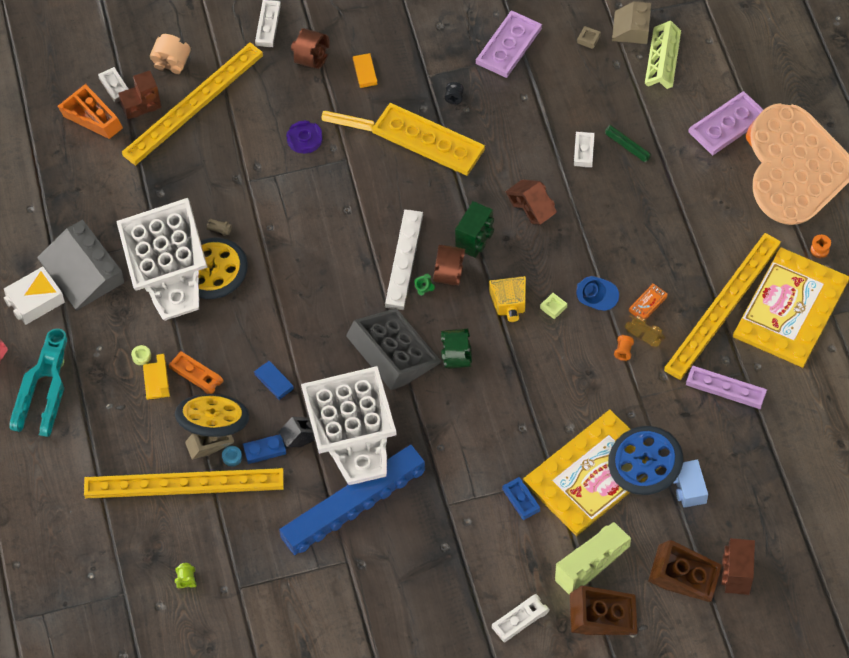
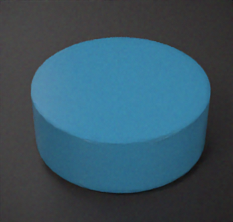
M236 446L226 447L222 452L223 462L227 466L238 465L242 460L241 450Z

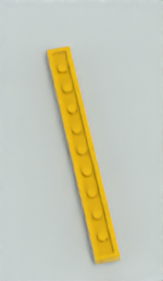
M247 44L124 149L122 155L136 166L262 58L263 52L253 44Z
M766 233L763 234L665 366V372L682 380L780 247L781 241Z
M283 468L84 478L85 499L284 490Z

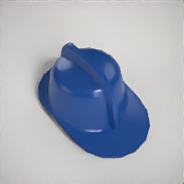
M589 276L577 284L576 294L578 300L589 307L603 311L610 310L619 300L617 287L607 280Z

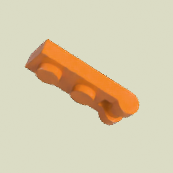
M182 351L169 364L171 370L203 389L206 394H213L217 385L220 386L224 382L221 376ZM208 378L212 380L209 384L205 382Z

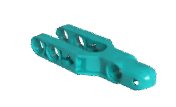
M52 329L47 333L37 365L24 374L10 419V430L22 431L37 381L42 377L49 376L52 377V382L46 398L47 405L44 413L41 415L42 421L38 435L45 437L51 435L65 389L59 376L67 344V335L64 330Z

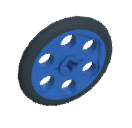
M640 426L623 433L611 447L608 456V467L614 481L622 489L638 495H650L668 488L677 479L683 466V452L677 439L670 432L654 426ZM652 438L654 443L651 446H645L643 444L644 440ZM629 445L636 447V450L631 454L625 452V448ZM668 449L670 453L666 457L659 456V451ZM645 457H648L649 460L646 463H643L642 460H644ZM626 463L632 465V469L628 472L622 470V466ZM665 467L667 471L663 475L656 474V469ZM645 474L648 476V479L642 483L638 482L637 477Z

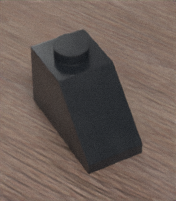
M291 417L279 431L282 441L287 447L301 448L315 441L310 418Z

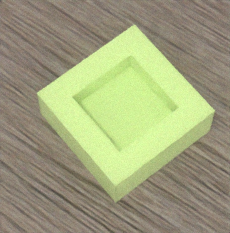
M554 293L540 304V309L553 319L567 308V303Z

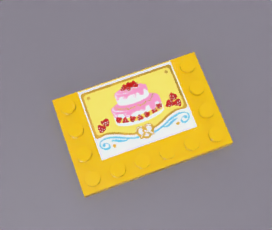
M780 247L734 331L733 337L804 368L849 282V276Z
M608 410L523 478V483L576 536L630 493L622 489L614 481L608 467V456L611 447L630 428L611 410ZM633 445L625 448V452L629 454L636 450V447ZM645 457V459L642 460L643 463H646L649 460V458ZM629 463L622 466V470L625 472L632 469V465ZM645 474L637 477V481L641 483L648 479V476Z

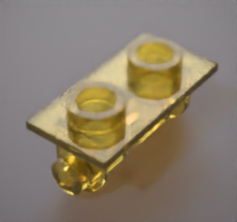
M638 315L636 317L629 316L632 321H628L625 325L627 332L638 338L642 332L645 333L641 340L652 347L659 346L661 342L659 340L660 337L665 339V336L662 334L663 330L655 325H652V327L645 324L647 321Z

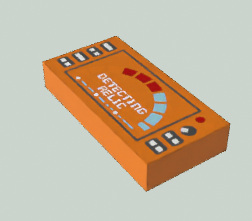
M652 284L629 308V312L644 322L668 297V294L655 284Z

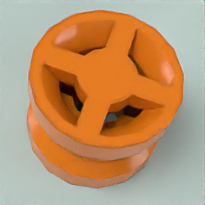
M822 234L815 236L811 245L812 255L816 258H825L829 254L831 247L830 238Z

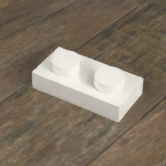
M115 67L98 74L114 103L120 101L118 93L128 90V87Z
M576 132L574 166L592 167L594 133Z

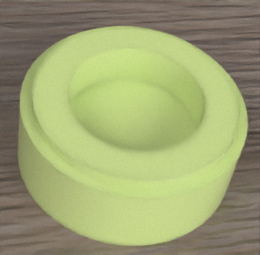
M140 345L132 350L131 355L135 364L144 365L151 360V352L147 346Z

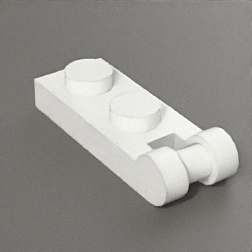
M534 594L494 622L492 629L505 643L534 621L544 617L550 609L540 602L541 599L537 594ZM530 607H535L536 610L533 612Z

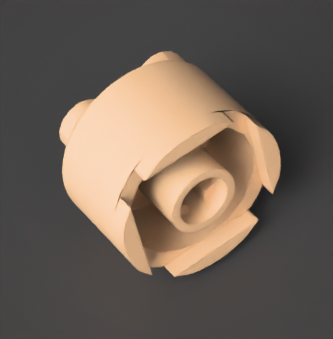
M162 34L161 37L158 36L150 59L155 63L154 67L161 71L169 69L175 74H180L190 54V46L186 42L184 44L179 42L180 38L176 36Z

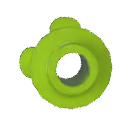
M182 563L175 568L177 588L196 587L194 566H191L190 563Z

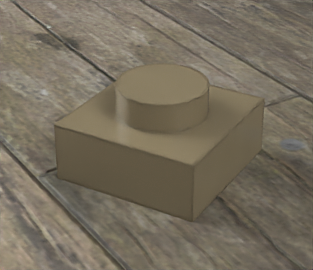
M584 26L577 39V43L594 49L601 36V32Z

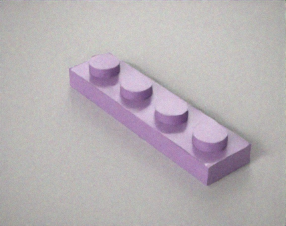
M692 366L686 381L687 386L761 409L767 389Z

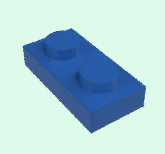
M280 434L243 444L248 464L286 455V449Z
M520 477L502 486V490L523 520L540 512V506Z

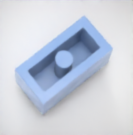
M698 459L683 462L681 472L673 482V484H677L676 495L678 501L682 502L683 508L706 504L708 492Z

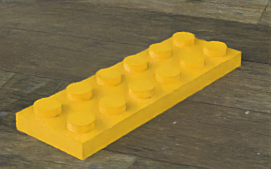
M389 103L372 127V133L468 176L485 151V145L392 103Z

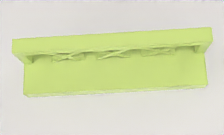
M672 21L658 25L653 29L645 79L647 86L660 82L667 89L673 87L681 30ZM657 72V77L652 78V76Z

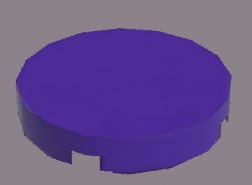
M304 120L292 124L286 134L288 146L293 151L306 154L320 147L323 135L321 128L316 123L313 124L310 121Z

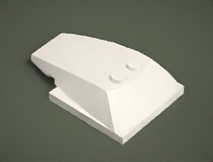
M186 198L117 221L135 291L145 288L149 292L163 320L199 310V270L208 267L189 199Z
M378 367L301 384L319 454L324 452L331 454L348 485L386 477L387 437L395 436L396 429Z

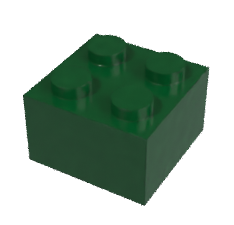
M472 201L455 228V247L465 249V254L476 258L478 253L484 250L487 238L490 239L494 233L493 209Z

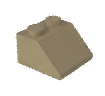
M633 1L616 10L612 41L647 44L651 3Z

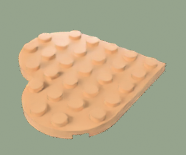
M781 103L774 104L765 108L756 117L751 128V144L756 156L762 162L753 177V193L756 202L767 216L777 222L788 225L804 223L815 216L849 183V154L811 114L799 106Z

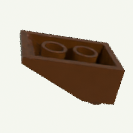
M669 540L658 546L648 582L668 591L712 602L722 565L677 542Z
M583 585L570 593L572 633L585 635L637 634L635 594Z

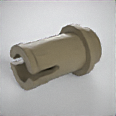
M209 219L208 222L210 224H207V230L222 233L223 236L230 234L232 225L229 222Z

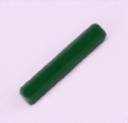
M609 125L606 128L605 134L643 162H647L650 159V152L615 127Z

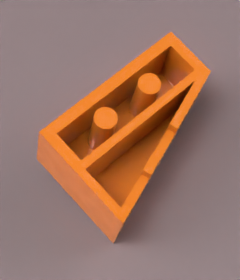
M86 84L58 105L63 117L108 139L123 129L118 117Z

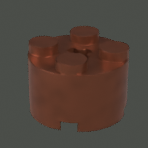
M302 28L297 40L293 41L291 45V50L294 51V62L311 68H321L328 54H325V51L330 46L329 37L323 33Z
M446 245L438 246L433 282L459 286L465 249Z

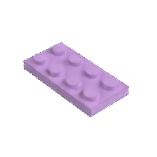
M511 10L476 58V64L507 78L541 31L542 24Z
M743 91L691 126L689 133L709 153L714 155L745 134L763 109Z

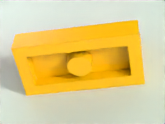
M164 354L156 355L157 363L143 365L147 400L170 397Z

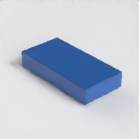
M270 361L254 371L255 376L278 400L294 389L290 381Z

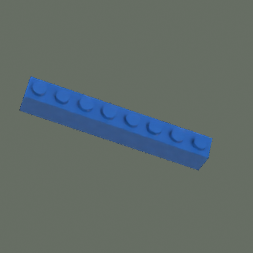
M412 445L407 446L387 459L386 477L345 486L280 528L281 539L293 555L303 553L314 542H320L331 531H337L348 520H354L365 509H371L380 499H386L397 488L401 489L411 479L420 477L425 471V461Z

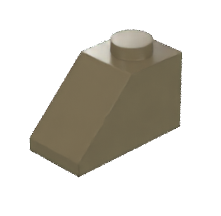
M192 433L185 443L193 460L211 455L233 444L234 439L232 434L221 437H209Z

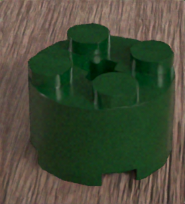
M469 328L441 331V341L444 348L441 350L444 368L471 367L472 350L470 340H468V337H470Z

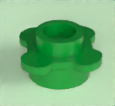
M430 274L420 276L414 281L419 295H424L426 292L435 289V285L431 282Z

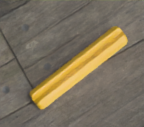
M323 111L322 121L372 131L374 121L330 111Z

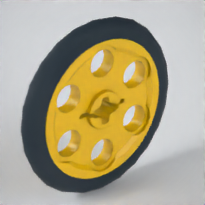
M208 238L201 240L203 252L208 250L212 253L210 256L205 257L208 268L199 270L198 279H205V282L199 285V298L217 299L232 293L243 282L248 268L246 254L241 247L228 239ZM223 252L230 253L227 258L220 257ZM230 266L236 268L232 273L226 272V269ZM219 279H220V280H223V284H222V285H220V286H215V285H214V282H215L216 280H219Z
M200 394L183 400L175 411V418L181 427L191 433L209 437H221L237 433L246 426L250 417L247 408L240 401L219 394Z

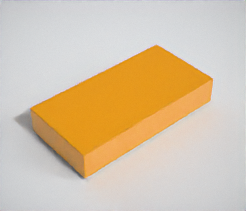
M370 53L353 56L360 88L377 85Z

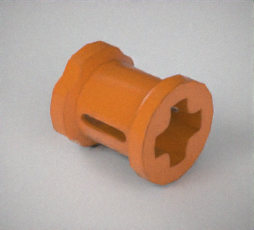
M621 335L617 339L618 347L614 351V356L619 360L627 361L631 359L630 350L631 346L634 345V339L630 336Z

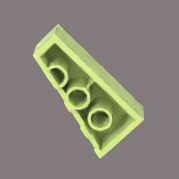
M615 522L609 526L606 525L597 535L556 563L555 581L569 595L581 585L586 586L630 547L631 537Z

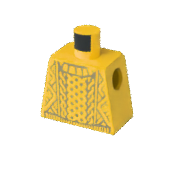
M525 276L489 281V292L496 311L500 316L507 315L509 322L518 321V313L525 312Z

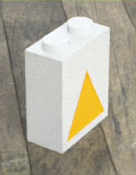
M44 267L4 288L6 304L15 309L13 312L18 320L22 319L25 325L65 303L61 290Z

